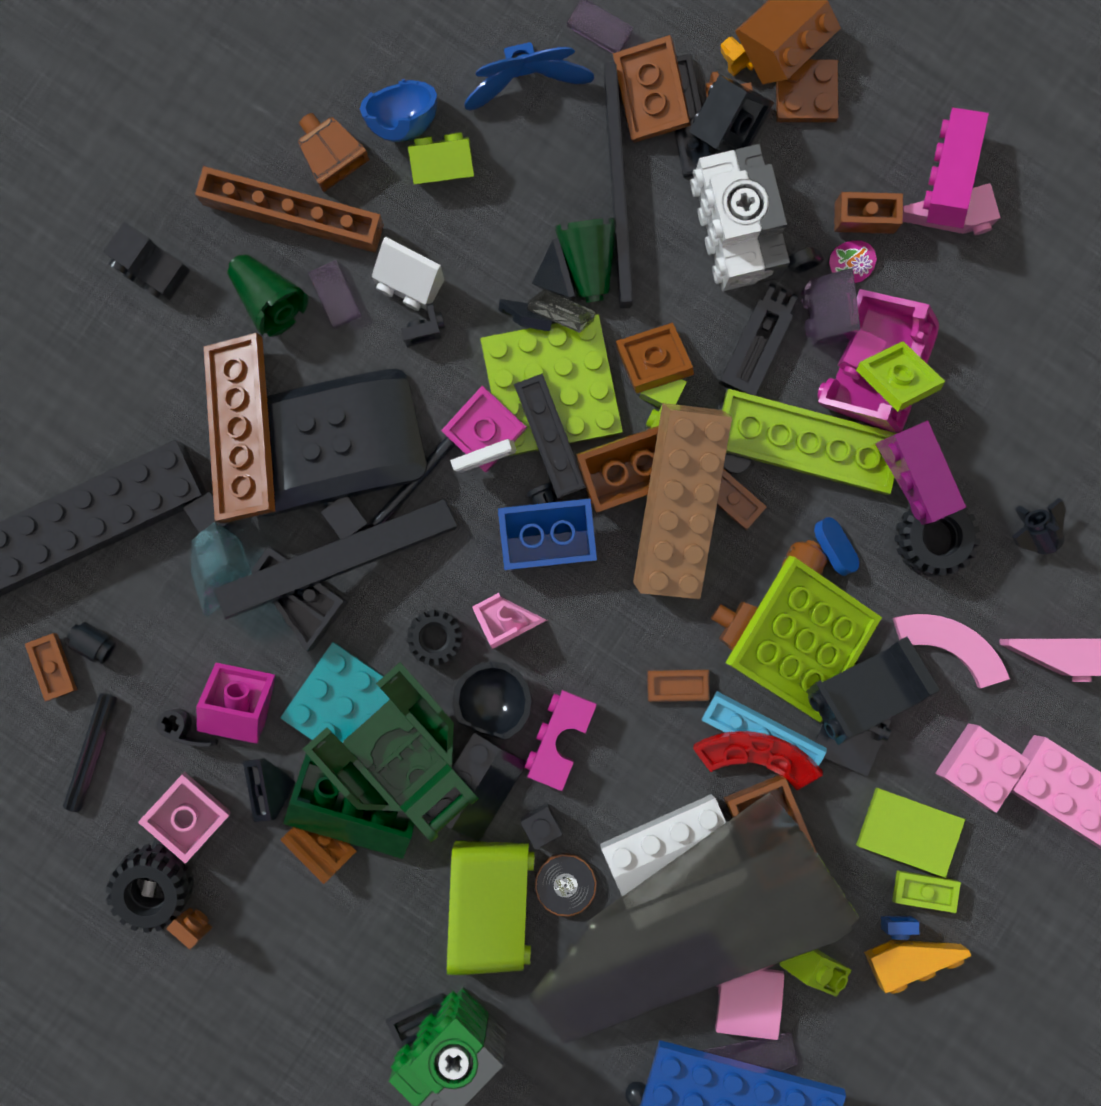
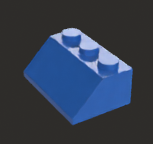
M591 499L498 508L504 570L597 560Z

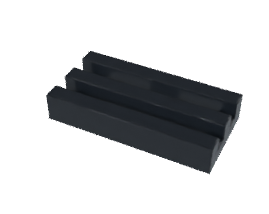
M442 993L386 1019L398 1049L402 1048L405 1044L413 1043L417 1039V1032L404 1039H401V1033L421 1024L430 1013H433L435 1016L439 1013L438 1011L442 1007L441 1002L445 999ZM440 1004V1008L396 1028L395 1023L432 1005Z

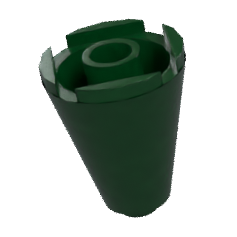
M614 217L608 219L609 224H604L603 218L570 222L567 225V230H562L561 224L555 226V232L578 296L585 297L586 303L604 300L603 294L609 293L616 228Z
M248 254L238 255L230 261L227 275L253 324L261 335L264 336V333H266L269 337H274L284 333L297 322L294 319L299 311L302 314L305 312L308 305V296L303 289Z

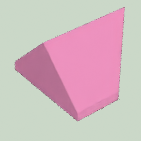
M499 593L472 607L492 649L547 621L501 597Z

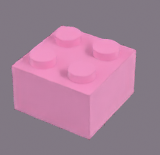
M968 723L935 774L984 808L997 813L1031 761L979 725Z
M184 772L138 823L186 864L228 818L230 811L190 775Z

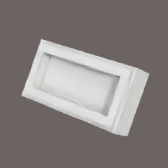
M506 439L450 461L454 471L463 473L514 454L517 450L514 441Z

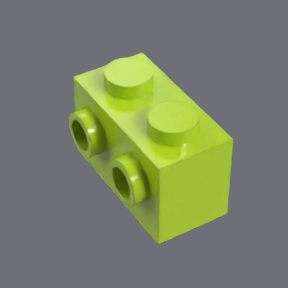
M462 132L445 134V140L433 142L432 136L414 139L415 144L408 146L413 183L421 184L474 176L469 137L463 138Z

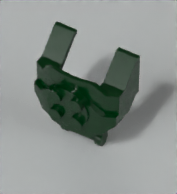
M400 662L376 683L389 700L349 735L343 743L326 727L303 750L344 797L358 810L404 811L432 843L438 837L437 833L469 803L473 805L479 798L452 769L454 722ZM456 787L461 794L428 824L422 816Z

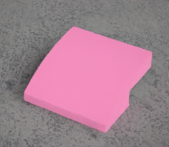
M722 964L718 990L719 1003L715 1024L716 1033L778 1040L783 1001L784 971Z

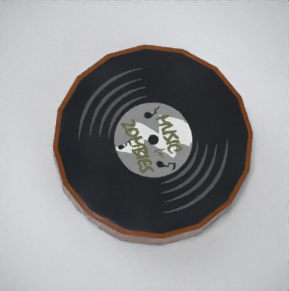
M560 853L551 856L541 865L536 874L535 890L538 900L546 910L559 916H572L581 913L590 905L595 896L596 879L593 869L581 857L575 854Z

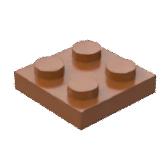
M808 59L790 78L776 82V122H836L838 120V60Z
M673 323L616 341L617 350L636 394L694 375L691 361Z

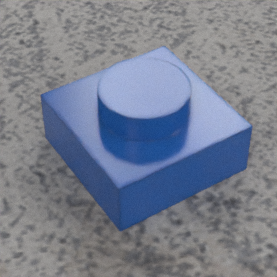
M881 916V929L888 935H891L892 939L907 940L910 939V935H919V921L912 916Z

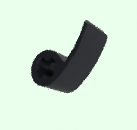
M183 709L167 710L158 717L157 729L159 733L175 742L191 746L209 747L217 745L219 741L197 740L186 737L192 721L189 713ZM177 717L176 723L180 726L179 728L172 729L173 723L169 720L170 718Z

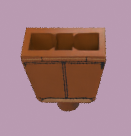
M309 113L300 120L299 125L306 135L301 137L298 143L323 193L370 160L365 148L333 117L320 123L314 113Z

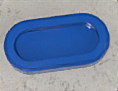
M826 517L817 522L814 528L815 537L835 571L843 576L857 571L859 568L858 555L840 524L831 517Z

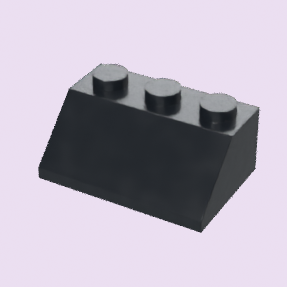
M475 731L452 769L479 800L473 805L469 803L445 826L480 841L522 773L526 761L485 735ZM454 787L426 814L435 818L461 793Z

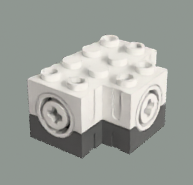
M760 144L735 149V152L731 150L699 158L697 167L693 170L694 179L690 180L693 196L699 197L701 208H698V218L701 226L706 225L708 237H705V245L708 255L713 254L715 266H712L715 283L721 284L723 292L756 284V282L760 283L780 278L790 263L782 234L787 226V221L772 164L765 165Z

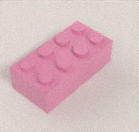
M1033 735L1022 753L1031 762L1011 790V793L1101 849V772L1048 738Z

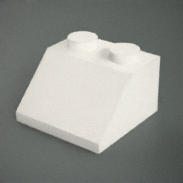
M387 237L382 242L371 276L379 292L389 297L395 294L403 298V303L416 311H419L420 307L428 311L427 304L433 303L445 280L439 264Z

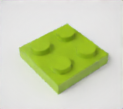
M904 341L861 361L856 369L897 412L941 390L945 383Z

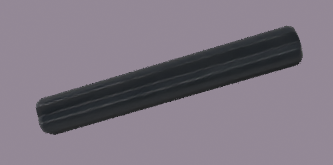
M101 693L98 697L63 804V808L68 811L79 812L82 809L117 698L111 694Z

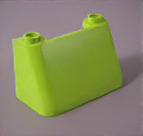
M455 841L451 857L447 975L524 971V964L530 965L531 945H525L527 875L528 871H534L535 852H529V843Z

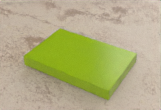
M876 787L856 845L946 878L965 819Z

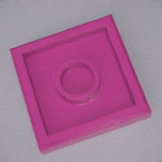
M481 386L441 431L465 454L506 439L515 442L528 427L484 386ZM498 460L479 467L484 472H488Z

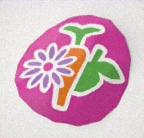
M852 240L842 243L834 249L830 255L829 264L836 278L845 283L854 284L862 282L870 276L875 268L877 258L874 248L869 243Z

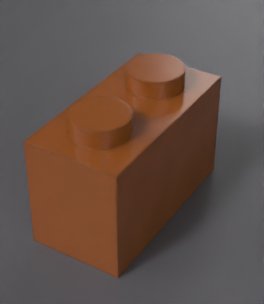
M841 192L835 201L834 232L894 234L903 224V194Z

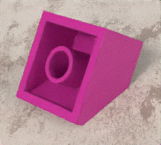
M216 662L196 706L197 731L258 743L267 719L275 674Z

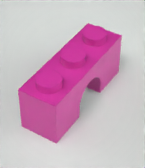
M563 689L560 695L554 693L548 707V711L552 712L549 723L542 722L536 737L537 740L541 741L537 753L534 751L530 752L524 767L529 769L528 778L560 791L563 790L574 761L558 752L555 745L556 738L566 729H576L586 733L597 705L595 702Z

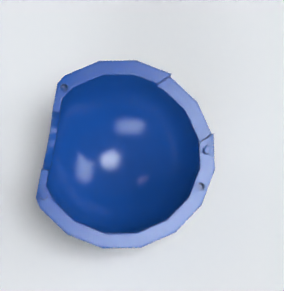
M402 79V81H398L397 85L383 88L374 94L370 92L362 100L360 111L367 127L380 138L392 142L413 141L430 128L437 111V93L434 87L426 82L405 81V79Z

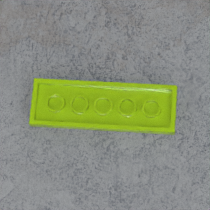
M727 390L722 410L732 417L726 453L884 495L891 494L895 477L875 443L897 433L736 390Z

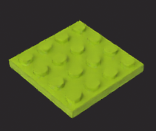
M599 314L578 318L579 329L564 322H558L551 325L550 331L528 328L480 338L491 394L528 427L514 442L517 450L515 451L516 453L508 456L538 451L514 384L542 373L569 444L623 433Z
M788 556L725 663L812 719L821 722L822 717L819 712L811 707L806 691L820 680L824 682L853 667L882 617L796 557Z

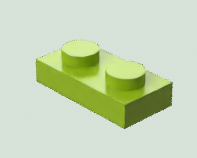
M897 870L892 901L898 904L956 913L961 882Z

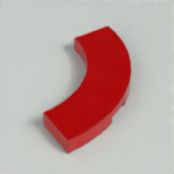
M751 731L726 732L705 738L693 746V750L710 773L729 765L746 764L747 762L767 766V769L785 777L797 791L823 776L822 769L805 752L785 740L764 733Z

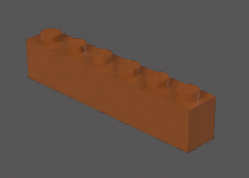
M206 166L202 168L195 196L203 206L374 253L377 251L384 227L380 214Z

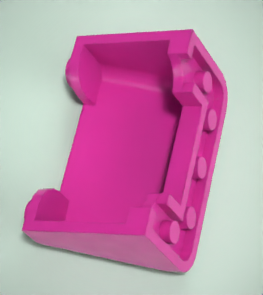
M859 289L857 298H854L849 306V316H852V321L855 325L852 334L860 328L887 341L883 350L904 341L920 358L928 363L939 330V322L931 306L921 302ZM841 367L838 370L836 379L829 378L826 383L823 382L820 385L818 403L822 407L893 433H900L903 430L912 407L910 405L897 412L865 379L861 377L859 380L853 379L843 373L844 369Z

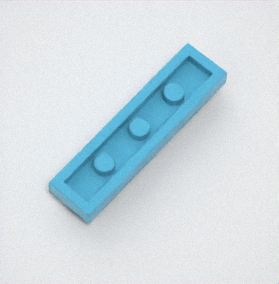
M716 691L702 717V721L725 733L751 731L785 740L805 752L818 766L827 753L826 747Z

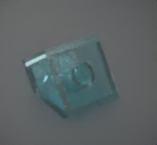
M213 522L192 540L191 574L203 614L208 617L220 607L213 589L252 573L240 538L216 522Z

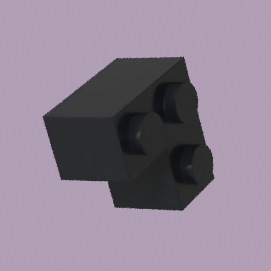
M125 222L122 223L103 251L111 259L109 262L111 267L131 282H134L137 278L145 283L143 289L157 299L160 295H163L170 300L190 272L182 262L159 248L150 238Z

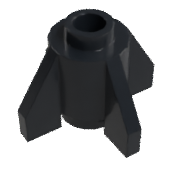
M1057 498L1047 507L1048 511L1038 509L1030 513L1028 509L1020 505L1016 507L1015 510L1024 523V527L1012 536L1015 544L1021 548L1044 555L1059 550L1064 544L1063 527L1066 507L1062 499Z

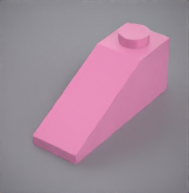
M991 183L972 189L963 229L926 223L929 210L923 209L924 201L903 206V222L962 234L972 231L974 235L986 233L992 230V225L1001 218Z
M1000 639L1001 646L1060 675L1072 676V682H1092V676H1101V639Z

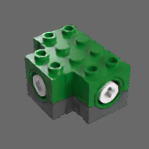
M464 987L458 993L454 990L450 992L441 1002L442 1007L438 1011L439 1013L436 1016L430 1013L419 1025L420 1030L416 1034L417 1039L410 1047L408 1044H405L394 1056L395 1061L390 1066L392 1073L389 1082L413 1106H465L503 1067L507 1030L490 1013L488 1014V1011Z

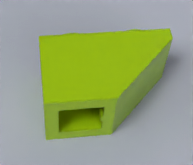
M796 938L792 941L779 964L806 985L836 997L847 985L848 976L852 971L847 966L810 944Z

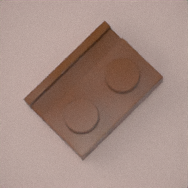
M295 827L280 839L323 884L356 852L349 843Z

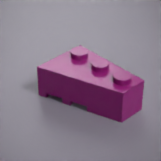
M925 421L875 443L909 501L914 517L920 520L922 525L935 522L966 508L929 421Z

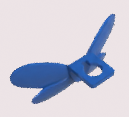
M530 42L507 47L504 49L506 59L489 63L476 71V76L488 78L468 96L464 107L468 111L482 107L498 95L515 77L537 72L566 83L587 84L594 80V74L583 66L563 60L574 54L575 50L570 47H557L534 52L533 45ZM517 53H526L519 55L516 58H513V56Z

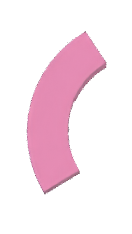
M931 614L903 615L893 618L899 640L907 636L912 645L934 646L954 654L971 672L978 688L1010 679L1002 660L993 647L977 632L966 625L943 616Z

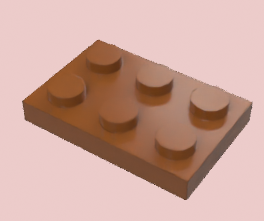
M671 35L613 53L614 62L617 64V76L629 132L634 143L691 126Z

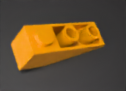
M890 940L864 952L879 987L885 993L890 992L891 994L904 991L908 987L907 984L913 981L929 980L936 975V971L945 967L947 969L959 967L964 963V959L971 956L970 951L961 944Z

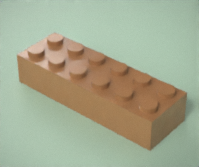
M662 403L633 581L638 591L642 594L692 599L701 598L732 417L723 410Z

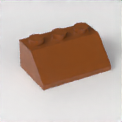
M768 0L738 27L735 32L763 85L790 78L841 27L827 0Z
M659 426L576 454L588 497L591 499V505L596 513L648 495Z

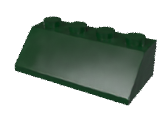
M307 754L305 755L283 823L401 859L404 858L415 825L404 811L358 810L344 797Z

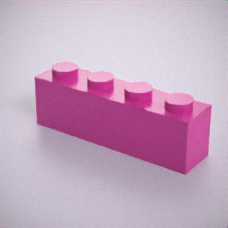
M952 107L950 119H943L939 138H945L944 143L937 144L934 161L939 162V167L932 166L928 185H933L934 188L933 191H926L923 209L929 210L926 223L964 228L989 113Z

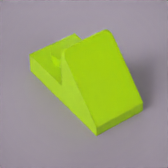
M680 379L640 393V399L660 408L659 411L652 410L646 426L650 428L659 426L662 403L676 405L687 381Z

